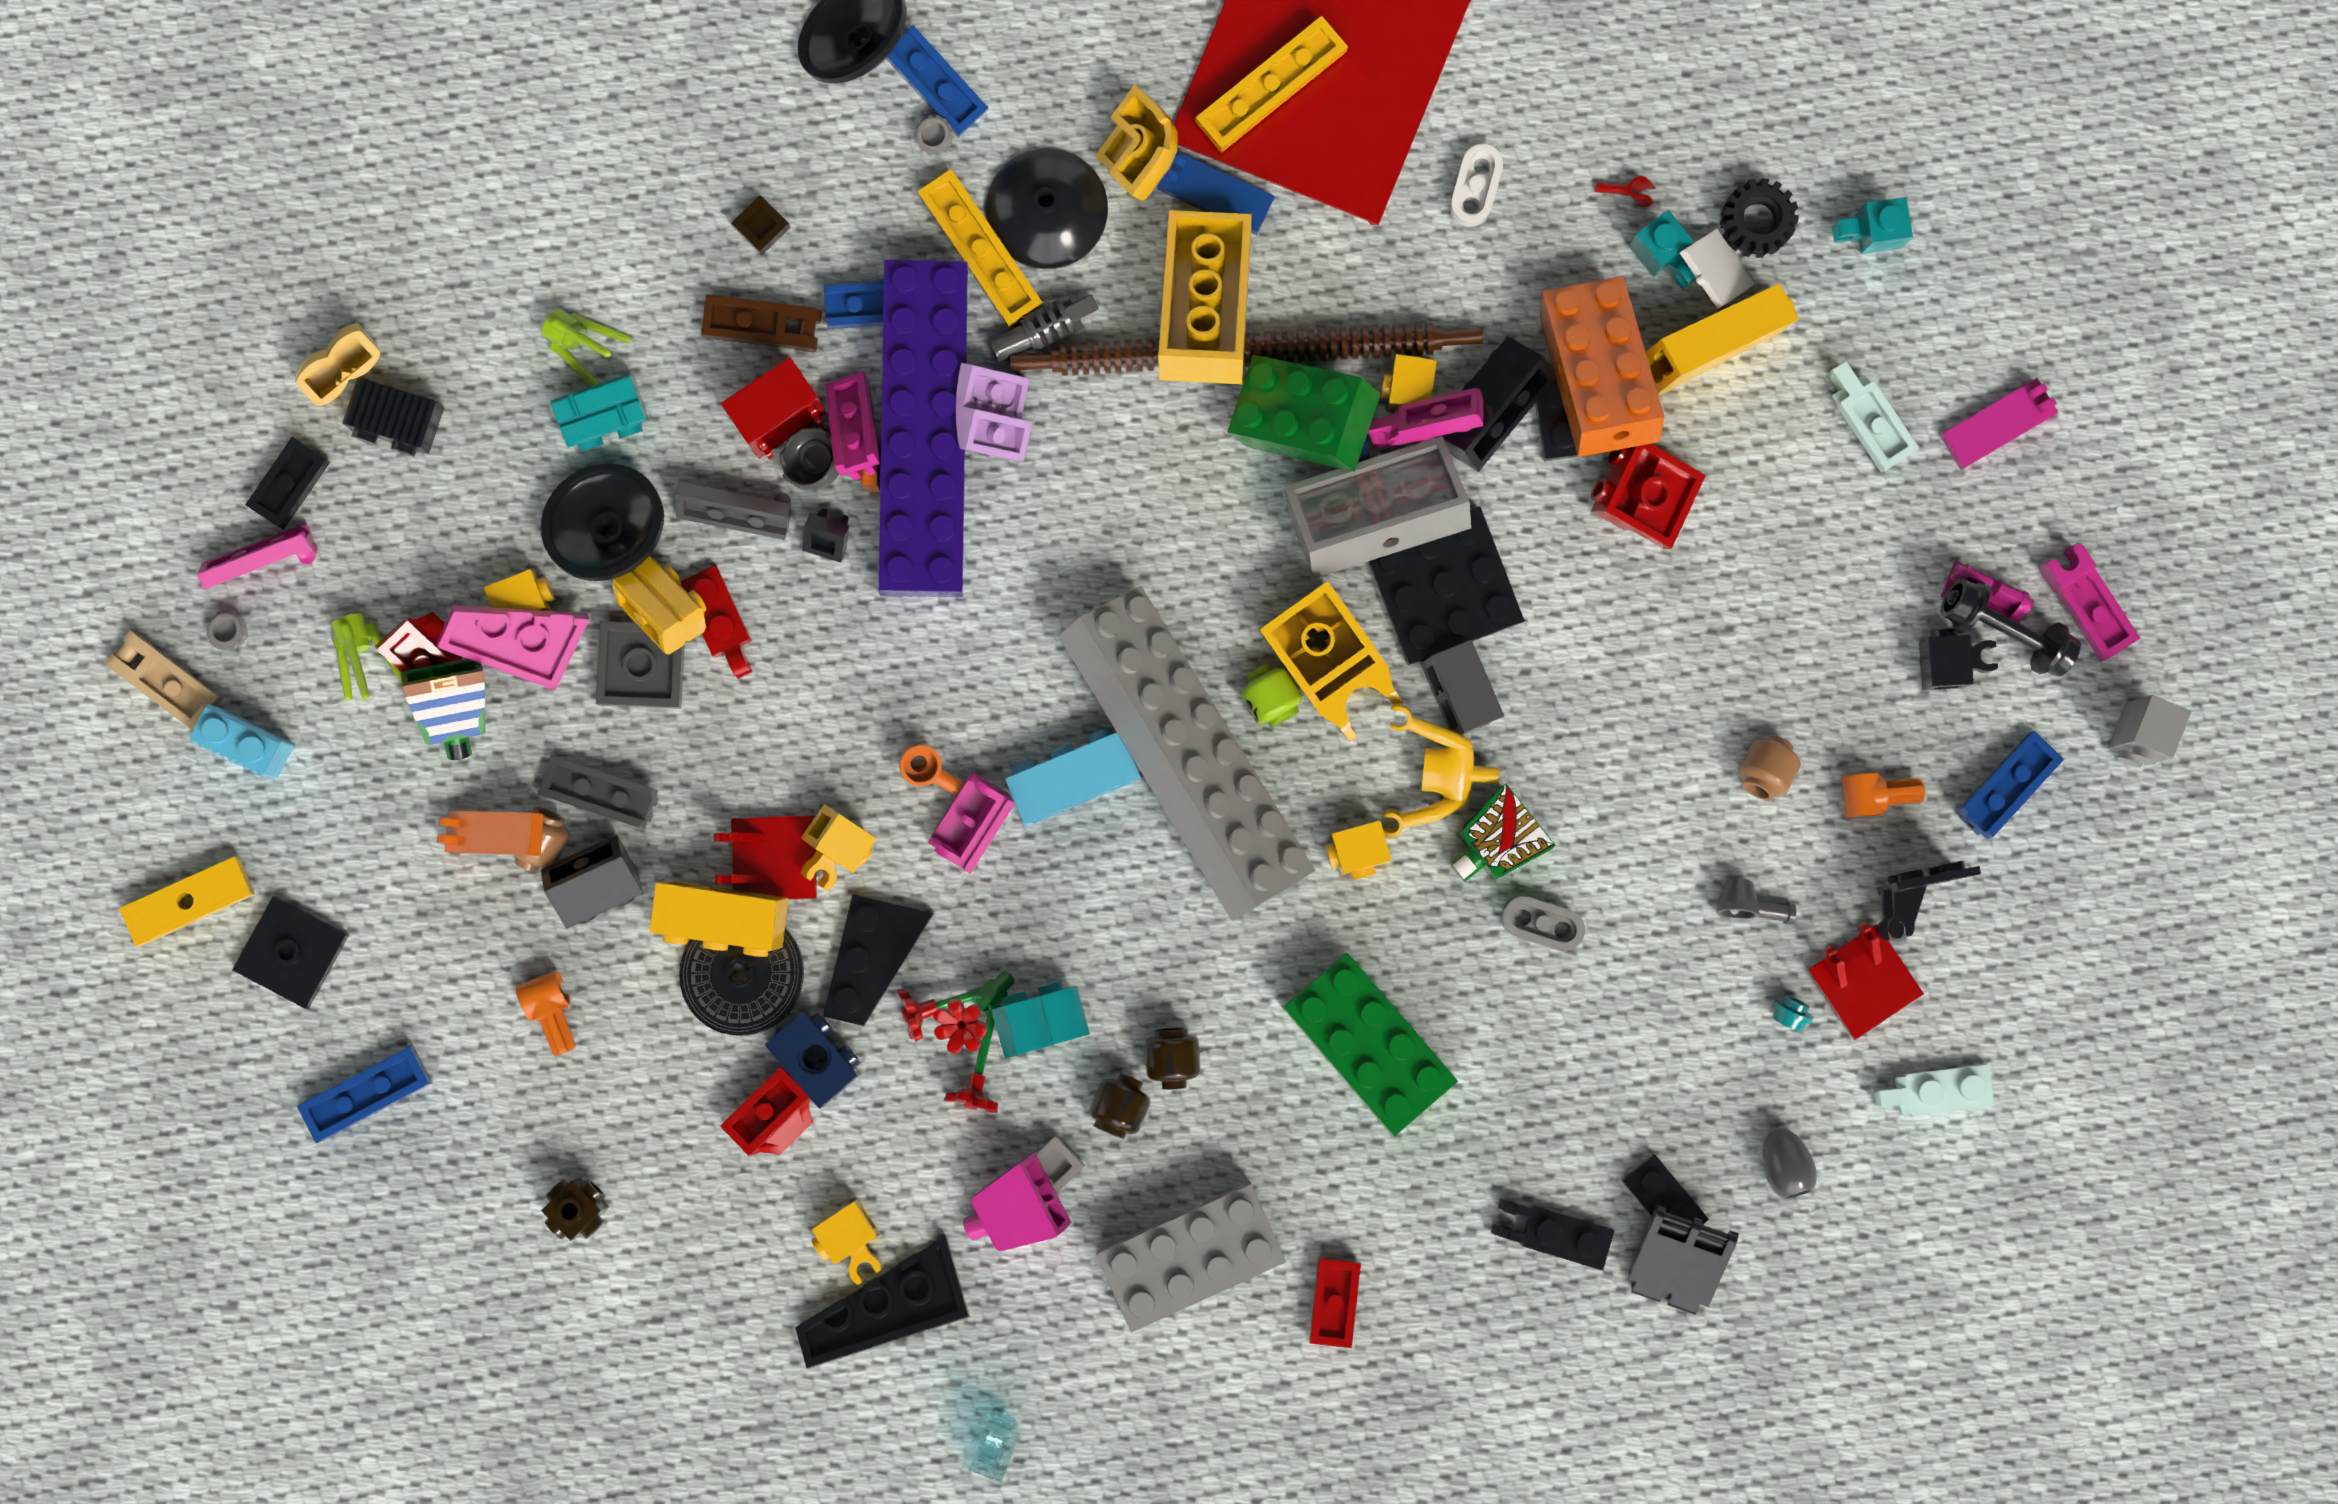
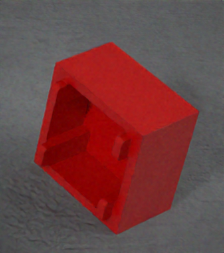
M791 357L720 403L758 459L766 455L770 460L774 457L771 452L773 449L787 441L794 433L814 422L821 426L824 424L821 417L827 414L819 398Z

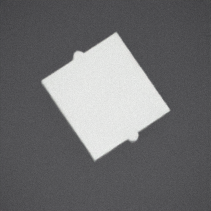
M1718 229L1680 252L1695 275L1696 282L1704 288L1717 309L1755 285L1740 263L1739 256L1733 253Z

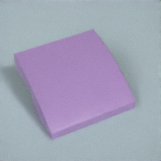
M961 362L956 393V427L960 449L1024 462L1032 426L1031 421L1021 419L1030 382L1029 378Z

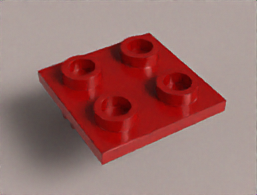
M815 815L731 818V832L713 833L714 842L732 843L733 875H715V884L733 885V890L786 897L789 900L817 899V872L811 880L801 874L803 865L816 853L815 848L801 839L815 818Z
M1867 922L1857 927L1860 933L1857 937L1836 950L1832 945L1823 949L1824 959L1807 969L1853 1040L1858 1039L1924 995L1890 942L1884 941L1878 935V924L1871 927Z

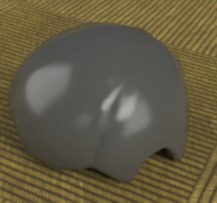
M819 427L802 428L788 438L783 451L779 455L784 471L782 476L786 481L802 490H820L834 483L839 473L834 466L831 433ZM806 459H807L817 470L811 469V468L807 465Z

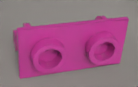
M1956 560L1940 595L1944 598L1948 589L1958 579L1963 578L1973 583L1983 581L1990 586L1991 590L1987 606L2019 623L2023 614L2027 615L2034 604V600L2030 598L2028 592H2021L1973 569L1969 564L1964 565Z

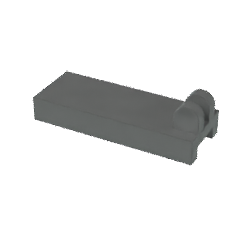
M678 481L674 493L676 518L782 540L786 539L791 517V498L788 494L779 493L775 496L774 500Z
M553 755L550 757L538 791L539 795L642 829L646 828L647 822L651 823L653 817L650 814L652 807H656L659 800L656 798L657 789Z

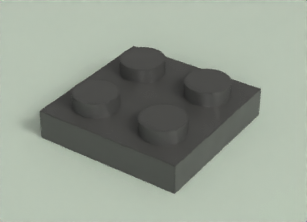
M600 621L596 705L681 709L685 643L682 647L668 655L636 623Z

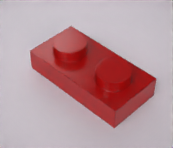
M1318 1257L1309 1336L1310 1344L1352 1348L1361 1269L1360 1262Z

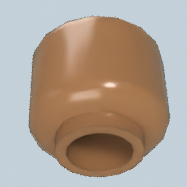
M1778 736L1753 741L1738 770L1739 777L1743 782V788L1752 796L1768 801L1772 800L1773 797L1786 795L1801 765L1798 755L1793 751V745Z
M534 807L533 811H524L543 814L540 856L514 855L516 857L514 861L516 865L532 872H537L539 867L545 868L558 862L569 838V831L564 825L565 819L559 814L542 807Z

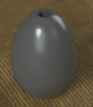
M1785 1128L1770 1132L1766 1137L1763 1147V1165L1766 1179L1772 1190L1783 1199L1797 1197L1813 1191L1817 1181L1815 1162L1803 1141L1792 1131Z

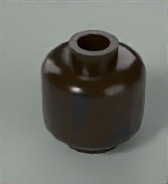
M1175 1027L1154 1030L1155 1036H1152L1145 1042L1147 1076L1154 1081H1160L1162 1089L1165 1090L1187 1088V1080L1194 1079L1200 1074L1199 1040L1196 1036L1188 1034V1028Z
M1120 1073L1118 1080L1111 1078L1102 1080L1089 1108V1114L1095 1120L1093 1126L1121 1139H1124L1126 1134L1138 1133L1151 1103L1150 1097L1140 1091L1143 1083Z

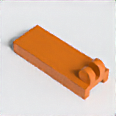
M448 810L447 818L439 817L438 826L446 827V834H437V843L445 844L444 852L540 856L543 814Z

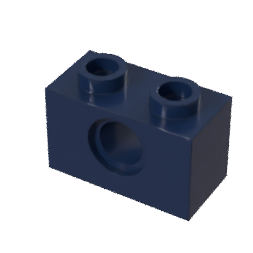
M803 1011L770 1039L765 1046L815 1105L821 1109L862 1075L856 1068L861 1062L846 1044L839 1048L829 1037L834 1030L818 1012L811 1016L808 1011ZM813 1045H820L827 1052V1062L821 1069L812 1068L806 1060L807 1051Z

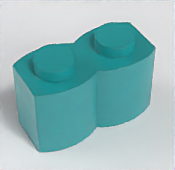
M1062 981L1039 987L1040 996L1028 999L1026 991L1001 998L1003 1006L991 1011L1004 1058H1010L1089 1035L1090 1032L1077 986L1064 989Z

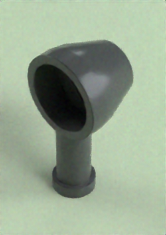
M1735 878L1726 880L1718 898L1717 914L1722 917L1740 919L1758 917L1783 921L1785 924L1792 925L1796 918V905L1758 901L1753 882L1747 879ZM1730 910H1740V911H1739V913H1737L1736 915H1734V914L1731 913Z

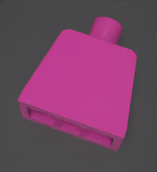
M1035 1152L1026 1156L973 1196L971 1203L976 1213L965 1217L963 1220L964 1230L971 1240L975 1241L988 1235L998 1251L1055 1238L1072 1223Z

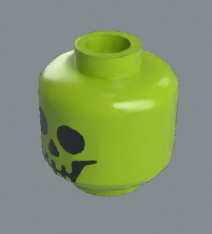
M1264 664L1246 675L1249 683L1243 687L1240 695L1258 724L1268 723L1271 728H1274L1300 712L1297 706L1302 701V694L1286 668L1277 667L1270 670L1268 664Z

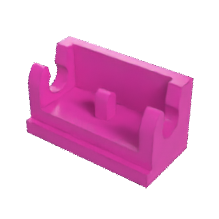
M971 772L932 833L928 843L935 847L934 851L971 874L1015 805L1011 794L976 773Z

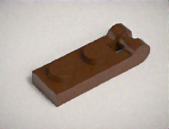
M706 294L701 336L706 339L789 348L814 353L817 351L818 338L814 337L816 324L818 325L821 322L822 311L807 306ZM788 320L800 322L798 334L787 333Z

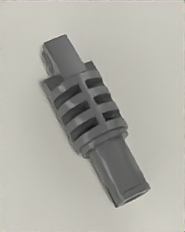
M1066 295L1023 316V319L1019 320L1021 325L1002 333L988 342L997 361L1001 362L1009 358L1010 355L1018 354L1030 347L1033 350H1040L1083 329L1084 326L1080 319L1097 311L1099 308L1093 295H1088L1072 303L1069 295Z

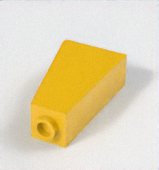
M1778 283L1660 339L1648 349L1646 355L1658 396L1778 335L1799 320L1793 301L1785 294L1781 284Z

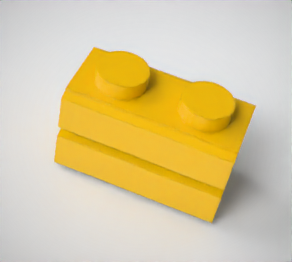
M649 556L636 569L613 580L612 586L616 603L665 654L670 655L682 647L685 641H691L705 631L704 612L706 611V606L703 600L694 590L687 593L681 587L680 578L671 566L666 565L662 567L653 557Z

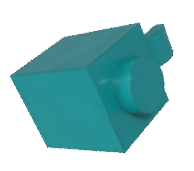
M1907 197L1866 202L1855 214V218L1837 220V225L1832 226L1834 243L1859 239L1861 254L1902 249L1913 238Z
M1668 209L1636 233L1629 247L1653 277L1667 268L1682 289H1685L1696 280L1695 275L1680 254L1684 249L1691 246L1694 241Z

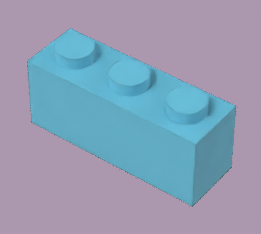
M1111 728L1101 730L1088 736L1090 743L1074 749L1072 744H1068L1049 753L1051 760L1036 765L1033 759L1011 768L1013 775L1005 778L1025 827L1141 779L1132 756L1117 732L1113 734Z

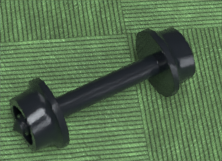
M1962 578L1958 579L1948 589L1942 601L1940 612L1943 617L1952 622L1953 629L1960 633L1967 632L1978 620L2034 649L2030 666L2031 670L2038 674L2048 672L2057 677L2063 676L2076 662L2080 653L2081 643L2079 639L2070 634L2068 626L2058 622L2047 628L2041 635L1987 606L1991 590L1990 586L1983 581L1973 583Z

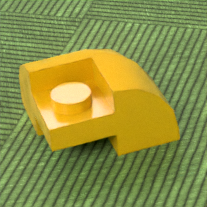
M1134 85L1110 118L1117 124V127L1096 153L1095 157L1110 170L1108 173L1131 196L1145 201L1171 168L1177 153L1178 132L1168 114L1140 87Z

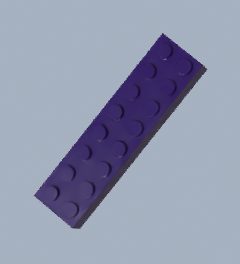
M884 260L878 587L880 596L963 597L965 450L960 449L957 436L956 393L961 362L967 364L968 262Z

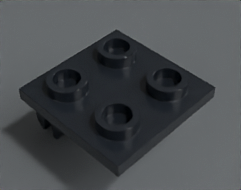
M1963 860L1928 868L1929 876L1925 877L1923 869L1888 876L1889 884L1877 887L1878 895H1882L1883 919L1877 927L1880 938L1888 941L1890 934L1894 939H1899L1904 934V928L1906 936H1912L1926 887L1981 874L1980 866L1966 868Z

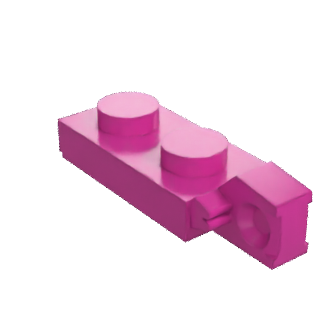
M1473 388L1399 405L1397 413L1372 419L1368 432L1374 448L1396 447V445L1426 441L1432 437L1454 432H1466L1472 428L1483 426V397L1480 389Z

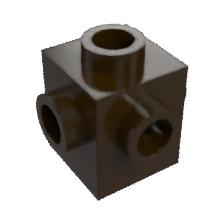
M580 1177L571 1180L569 1183L563 1179L556 1184L545 1196L549 1203L541 1211L548 1218L545 1224L553 1234L560 1239L566 1236L572 1241L581 1235L588 1239L605 1222L600 1216L610 1207L603 1201L605 1198L603 1191L591 1180L587 1179L584 1181ZM567 1203L575 1204L578 1209L577 1216L574 1219L564 1210Z

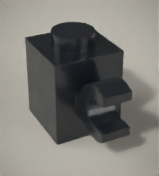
M1953 628L1931 630V637L1919 641L1922 690L1966 688L1974 684L1973 671L1988 673L1998 669V663L1987 664L1981 659L1983 649L1988 650L1997 647L1995 641L1984 640L1971 648L1970 635H1956V630Z

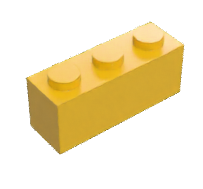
M673 880L656 882L649 933L663 935L662 941L666 943L688 944V939L703 941V948L726 951L728 950V945L744 947L743 954L767 957L769 951L783 948L789 898Z

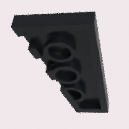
M947 1236L940 1237L932 1242L930 1246L917 1254L911 1255L896 1267L864 1284L862 1288L844 1299L838 1300L796 1326L795 1329L806 1368L811 1369L970 1318Z

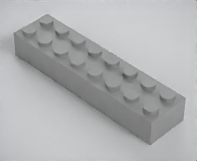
M1142 586L1080 616L1058 635L1232 921L1316 871Z

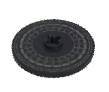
M785 928L783 948L769 951L767 957L743 954L744 947L728 945V950L726 951L703 948V941L690 939L682 955L679 979L683 998L694 1016L707 1027L732 1036L758 1034L781 1022L795 1006L804 981L803 957L796 940L787 928ZM737 963L742 966L750 965L751 967L747 972L749 980L746 983L741 980L733 981L732 979L736 974L734 966Z

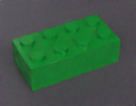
M1344 953L1282 1007L1385 1129L1394 1137L1458 1082L1348 953Z

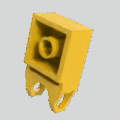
M1328 581L1259 629L1319 715L1337 725L1349 742L1357 737L1350 727L1349 718L1346 714V702L1348 696L1354 690L1361 687H1371L1387 697L1392 705L1403 703L1393 688L1388 665ZM1312 628L1317 632L1323 630L1327 632L1328 638L1323 640L1327 646L1321 651L1317 647L1309 649L1306 645V640L1310 638L1307 632Z

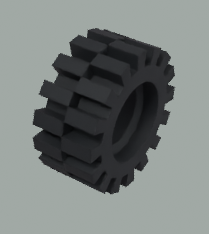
M1762 178L1759 183H1756L1755 179L1748 180L1744 186L1741 184L1734 190L1722 207L1720 213L1722 219L1719 221L1720 228H1724L1725 231L1722 236L1725 241L1730 240L1733 243L1731 248L1734 251H1737L1738 248L1744 251L1743 256L1750 257L1751 254H1756V258H1763L1768 253L1772 255L1787 243L1796 230L1794 227L1799 220V215H1795V211L1798 209L1797 202L1791 203L1789 199L1793 194L1789 190L1783 193L1780 190L1783 184L1777 181L1774 185H1769V179ZM1754 204L1766 206L1773 214L1774 223L1772 229L1765 233L1751 231L1744 222L1745 209Z

